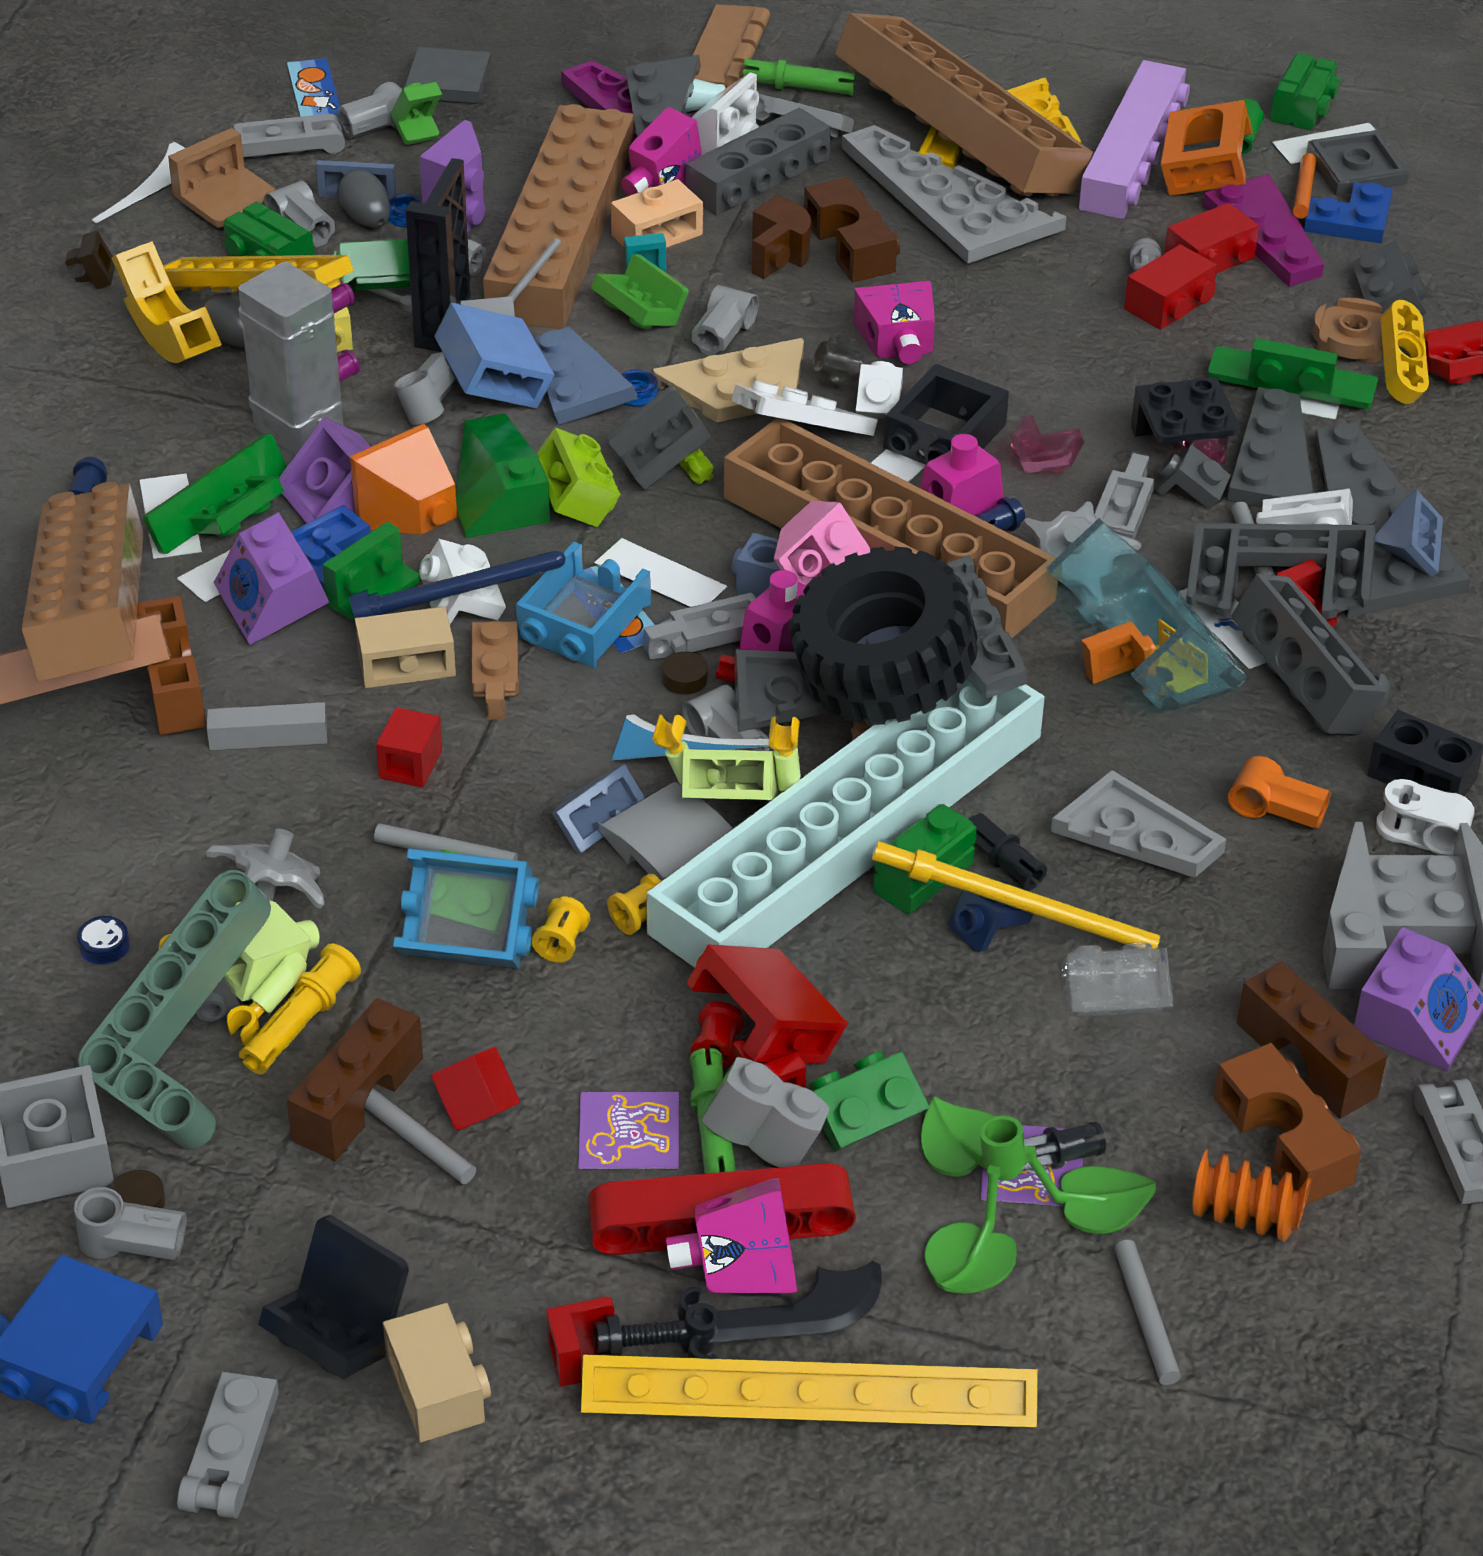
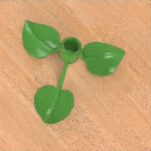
M933 1097L931 1100L930 1108L927 1109L921 1133L922 1150L926 1162L933 1170L943 1175L960 1177L969 1174L979 1165L986 1169L988 1175L985 1222L982 1229L967 1222L949 1224L937 1230L927 1243L925 1260L928 1272L936 1286L947 1292L965 1294L984 1291L1002 1282L1012 1272L1017 1259L1015 1240L1006 1234L992 1233L995 1225L998 1180L1007 1181L1016 1178L1026 1163L1030 1164L1054 1202L1065 1204L1064 1216L1066 1221L1074 1228L1087 1233L1107 1234L1124 1228L1138 1216L1156 1192V1182L1147 1177L1124 1170L1100 1166L1081 1167L1066 1173L1062 1177V1191H1060L1038 1160L1035 1146H1025L1023 1126L1017 1119L1005 1115L994 1116L981 1110L956 1106L937 1097Z

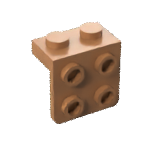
M233 128L168 156L173 196L215 227H224L223 223L227 217L238 211L242 213L245 207L256 201L264 205L265 194L276 190L244 167L241 134Z

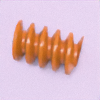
M1206 1149L1197 1171L1192 1192L1193 1214L1201 1218L1210 1205H1213L1214 1220L1222 1224L1231 1211H1234L1235 1227L1241 1230L1254 1217L1256 1233L1264 1236L1273 1223H1275L1277 1239L1285 1242L1294 1229L1298 1230L1312 1179L1307 1178L1298 1191L1293 1190L1292 1173L1286 1172L1276 1185L1272 1183L1271 1167L1265 1165L1255 1179L1251 1177L1250 1161L1244 1159L1235 1172H1231L1228 1154L1223 1153L1215 1166L1209 1165L1208 1149Z

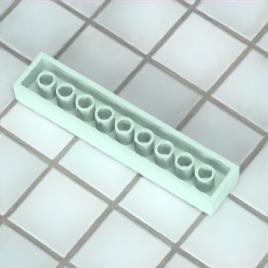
M966 679L963 684L957 683L958 690L947 701L939 700L936 702V708L926 714L920 711L910 715L911 720L898 723L897 719L886 720L885 724L873 725L648 891L647 934L694 968L698 958L703 954L708 944L768 948L873 867L875 861L872 860V855L878 841L889 844L919 819L926 818V814L937 805L945 804L948 807L952 806L1039 739L1041 736L1045 696L1025 684L985 699Z

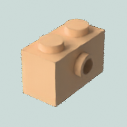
M677 179L611 202V235L623 247L624 237L663 233L667 248L703 235V201Z

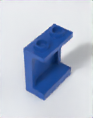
M61 1254L0 1336V1391L11 1399H26L44 1406L59 1418L65 1420L74 1418L84 1423L92 1424L98 1416L95 1401L97 1393L137 1336L152 1341L163 1326L158 1292Z

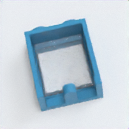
M573 542L564 552L566 557L564 566L545 572L516 603L518 638L595 669L597 667V660L642 609L651 605L650 571L642 568L628 588L622 587L620 583V567L612 559H607L598 568V577L584 572L582 544Z
M408 848L407 859L413 866L410 890H404L401 898V910L406 916L403 936L394 937L393 947L401 956H418L519 969L521 956L529 955L532 941V927L525 926L528 907L536 906L539 892V878L532 877L533 871L528 863L525 861Z

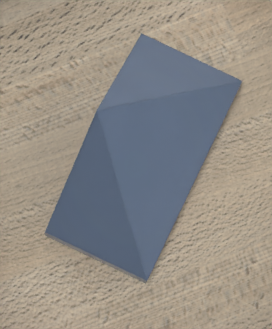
M317 160L316 171L319 197L338 198V185L343 176L353 170H365L375 175L382 182L389 201L396 202L394 164Z
M1415 490L1405 498L1375 535V543L1428 576L1433 577L1439 573L1443 517L1418 490Z
M622 764L564 796L552 814L576 854H580L604 837L599 831V826L602 823L644 800L645 797L626 765Z

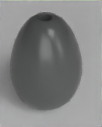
M353 170L344 175L339 182L337 190L338 199L343 210L353 220L369 228L383 226L390 216V201L382 182L375 175L365 170Z
M231 293L214 294L206 301L203 307H206L220 341L233 347L245 348L243 325L239 317V296Z

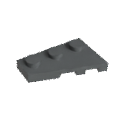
M699 55L657 62H642L625 67L637 137L668 106L686 115L685 106L688 97L692 96L694 90L693 81L695 75L699 74L701 68Z
M736 649L734 674L738 732L770 726L772 717H776V723L779 724L792 721V717L802 719L830 713L822 707L821 703L815 701L808 692L795 652Z

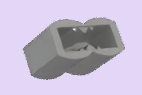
M737 1057L712 1096L702 1121L720 1137L736 1144L749 1146L754 1153L776 1167H789L799 1165L820 1133L830 1107L813 1091L795 1084L784 1083L765 1065L746 1058Z

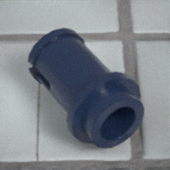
M85 457L78 461L73 467L74 478L67 492H73L74 495L92 492L91 489L96 485L105 483L107 472L104 463L95 457Z
M1003 497L997 501L996 506L974 516L1003 531L1006 529L1014 531L1020 527L1021 522L1025 519V512L1023 506L1016 498L1009 499Z

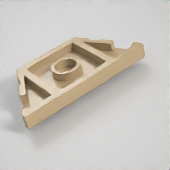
M798 338L760 347H749L741 351L722 355H710L703 359L653 369V384L659 389L666 385L674 386L690 407L701 410L703 415L715 422L758 414L755 412V408L754 410L748 409L731 401L735 384L753 387L754 380L779 386L777 393H782L783 386L797 389L800 379L801 360L804 354V340Z

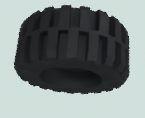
M895 546L894 551H885L883 547L870 548V553L858 556V553L855 552L847 555L844 562L835 565L833 562L824 568L819 579L813 577L803 590L805 596L800 595L794 605L789 632L808 692L815 701L822 704L824 709L837 716L842 713L843 718L849 721L860 723L862 719H868L870 724L879 725L885 724L886 720L897 719L898 723L911 720L910 715L920 711L926 714L936 708V702L941 699L947 701L958 690L957 683L963 684L972 670L971 665H973L977 658L978 646L976 641L978 637L965 586L961 578L955 575L954 569L940 559L936 561L935 556L921 550L914 554L908 547ZM893 626L911 627L900 636L885 642L875 644L857 643L868 634L883 628Z

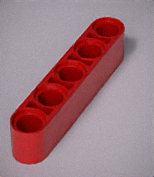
M823 1163L604 1183L595 1187L589 1193L587 1199L592 1243L596 1250L607 1255L667 1251V1237L697 1233L695 1220L696 1205L773 1178H779L790 1240L842 1234L848 1231L856 1221L848 1173L840 1165Z

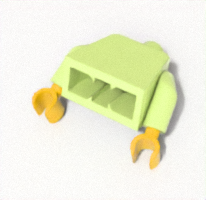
M662 715L658 717L652 740L659 747L666 749L667 759L678 782L682 785V798L773 800L782 791L787 790L800 780L801 774L797 748L800 721L796 717H792L791 726H781L776 723V717L771 718L768 745L774 751L689 749L687 743L681 741L687 723L686 720L680 715H675L673 723H669Z
M270 901L271 911L266 923L225 974L236 996L241 1001L250 999L253 1001L250 1006L241 1005L234 1007L227 1015L230 1035H233L239 1027L244 1026L240 1034L244 1046L260 1031L259 1017L264 1012L270 1014L295 986L301 973L306 971V959L309 950L315 949L319 944V931L313 921L295 922L273 901ZM171 934L165 935L160 940L159 949ZM212 938L209 939V940L204 944V946H206L209 942H211Z

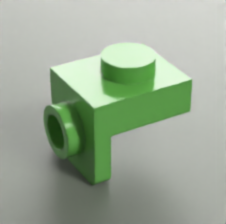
M437 82L427 84L412 83L402 89L390 114L404 144L410 145L437 139L439 130L432 114L443 95Z

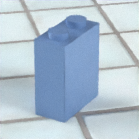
M450 303L434 337L464 392L470 395L538 408L555 374L524 320L518 317Z

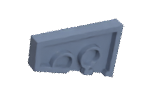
M569 326L559 330L548 331L534 338L555 374L547 389V393L558 426L638 399L634 386Z

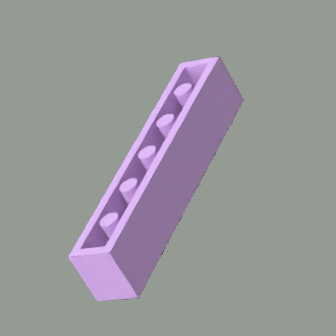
M1146 60L1142 61L1082 176L1079 210L1124 219L1130 205H1137L1141 185H1147L1151 164H1157L1161 145H1164L1169 113L1180 110V106H1186L1190 91V84H1185L1186 68Z

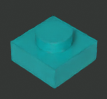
M663 233L624 237L625 272L633 254H640L666 273V240Z

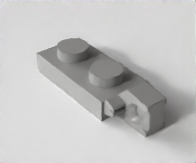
M759 94L756 118L761 121L769 122L775 117H781L800 107L831 126V137L838 138L839 131L852 133L855 121L851 117Z
M1133 453L1125 473L1112 470L1094 516L1099 520L1105 521L1107 528L1115 534L1135 539L1153 493L1154 479L1147 478L1149 456Z
M747 593L670 612L669 619L658 625L644 628L643 649L649 659L667 658L674 654V652H695L740 641L745 610L756 597L752 593Z

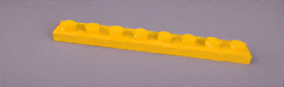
M349 255L181 257L163 265L174 291L183 290L188 287L192 291H199L208 287L211 288V291H219L228 287L231 288L232 292L239 291L238 287L241 284L282 262L294 265L331 289L341 284L340 277L354 271Z
M583 1355L581 1413L1036 1428L1038 1369Z

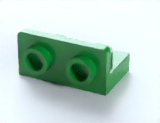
M388 521L323 564L325 594L330 602L326 605L354 623L355 618L351 607L350 594L368 590L369 594L378 592L379 596L415 587L420 583V574L402 562L400 528Z

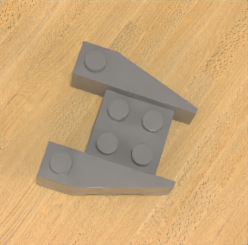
M1355 822L1331 906L1322 950L1328 989H1362L1400 929L1404 927L1449 946L1454 953L1470 954L1477 986L1480 990H1483V845L1468 823H1460L1453 855H1369L1363 822Z

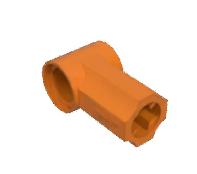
M1253 756L1246 760L1228 793V802L1234 811L1247 818H1260L1268 812L1319 829L1330 802L1331 791L1285 776L1281 767L1268 757Z

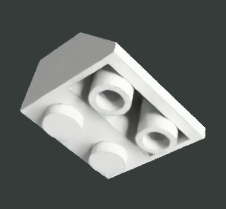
M748 73L718 93L691 117L698 124L702 155L758 128L756 124V107L759 102L757 74Z

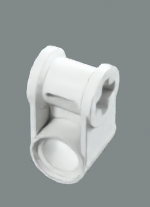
M1394 780L1388 783L1384 790L1383 800L1386 805L1384 810L1377 816L1376 829L1384 839L1391 842L1407 844L1431 851L1437 855H1453L1460 823H1468L1471 827L1474 807L1466 797L1460 794L1440 791L1419 785L1411 780ZM1407 793V803L1402 804L1403 796ZM1400 818V826L1398 829H1395L1396 819Z

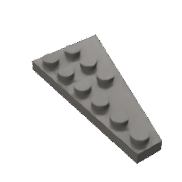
M875 125L842 135V149L966 263L979 261L988 256L1011 250L1017 246L1066 230V216L1056 211L1051 216L1038 210L1037 202L1029 198L1018 201L1006 195L1005 187L959 165L954 167L953 170L941 164V157L932 152L922 155L911 150L909 141Z

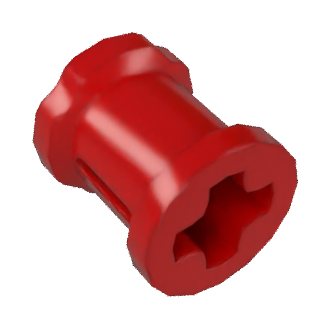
M719 1001L710 1002L700 1010L698 1023L701 1026L700 1035L691 1044L690 1055L696 1050L705 1048L706 1064L708 1065L711 1064L709 1050L714 1048L722 1053L723 1068H729L732 1065V1042H734L735 1036L740 1034L743 1029L744 1016L734 1005Z

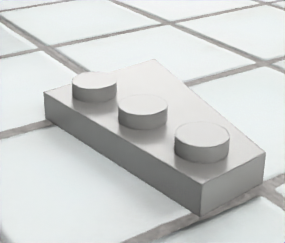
M1113 770L1054 816L1051 825V832L1194 878L1224 854L1226 839Z

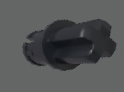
M982 813L971 815L968 818L977 827L975 845L989 856V863L994 868L1002 867L1026 890H1032L1037 887L1036 883L1030 879L1032 876L1040 883L1043 881L1047 874V866L1021 847L1020 839L1015 834L1007 835Z
M1089 1122L1086 1125L1059 1131L1055 1127H1048L1043 1130L1041 1135L1024 1138L1025 1146H1035L1036 1156L1042 1166H1050L1053 1169L1062 1168L1067 1161L1093 1155H1103L1106 1150V1138L1085 1142V1139L1104 1133L1098 1122ZM1026 1163L1022 1171L1031 1170L1032 1167L1029 1163Z

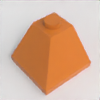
M424 423L350 456L355 514L370 525V530H375L388 521L400 528V533L422 535L457 518L455 482L429 428Z

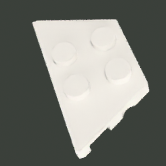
M754 380L753 387L735 384L731 401L748 409L754 410L755 408V412L758 414L874 436L877 419L836 408L837 402L834 400L812 395L810 401L807 400L808 392L783 386L782 393H777L779 386Z

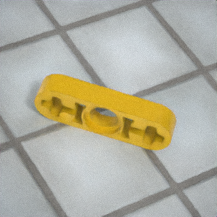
M1396 300L1380 318L1385 382L1387 390L1397 401L1404 404H1412L1429 387L1423 318L1420 311L1413 304L1405 300ZM1398 346L1405 349L1410 355V357L1405 355Z

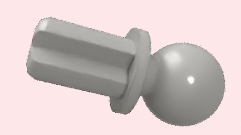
M1142 238L1132 245L1130 265L1134 271L1139 270L1162 255L1159 244L1153 239Z

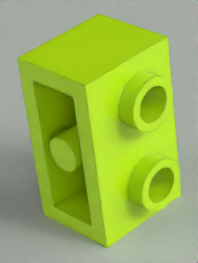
M555 427L536 454L549 481V499L556 513L598 527L607 513L613 510L617 499L621 495L612 477L613 473L603 458L600 445L593 438L585 434L577 436Z

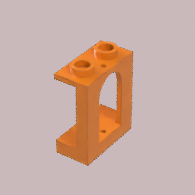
M1245 100L1169 113L1161 167L1169 196L1218 189L1225 185L1238 186L1245 184L1246 172L1241 152L1244 136L1252 135V127ZM1220 140L1219 147L1183 152L1184 145Z

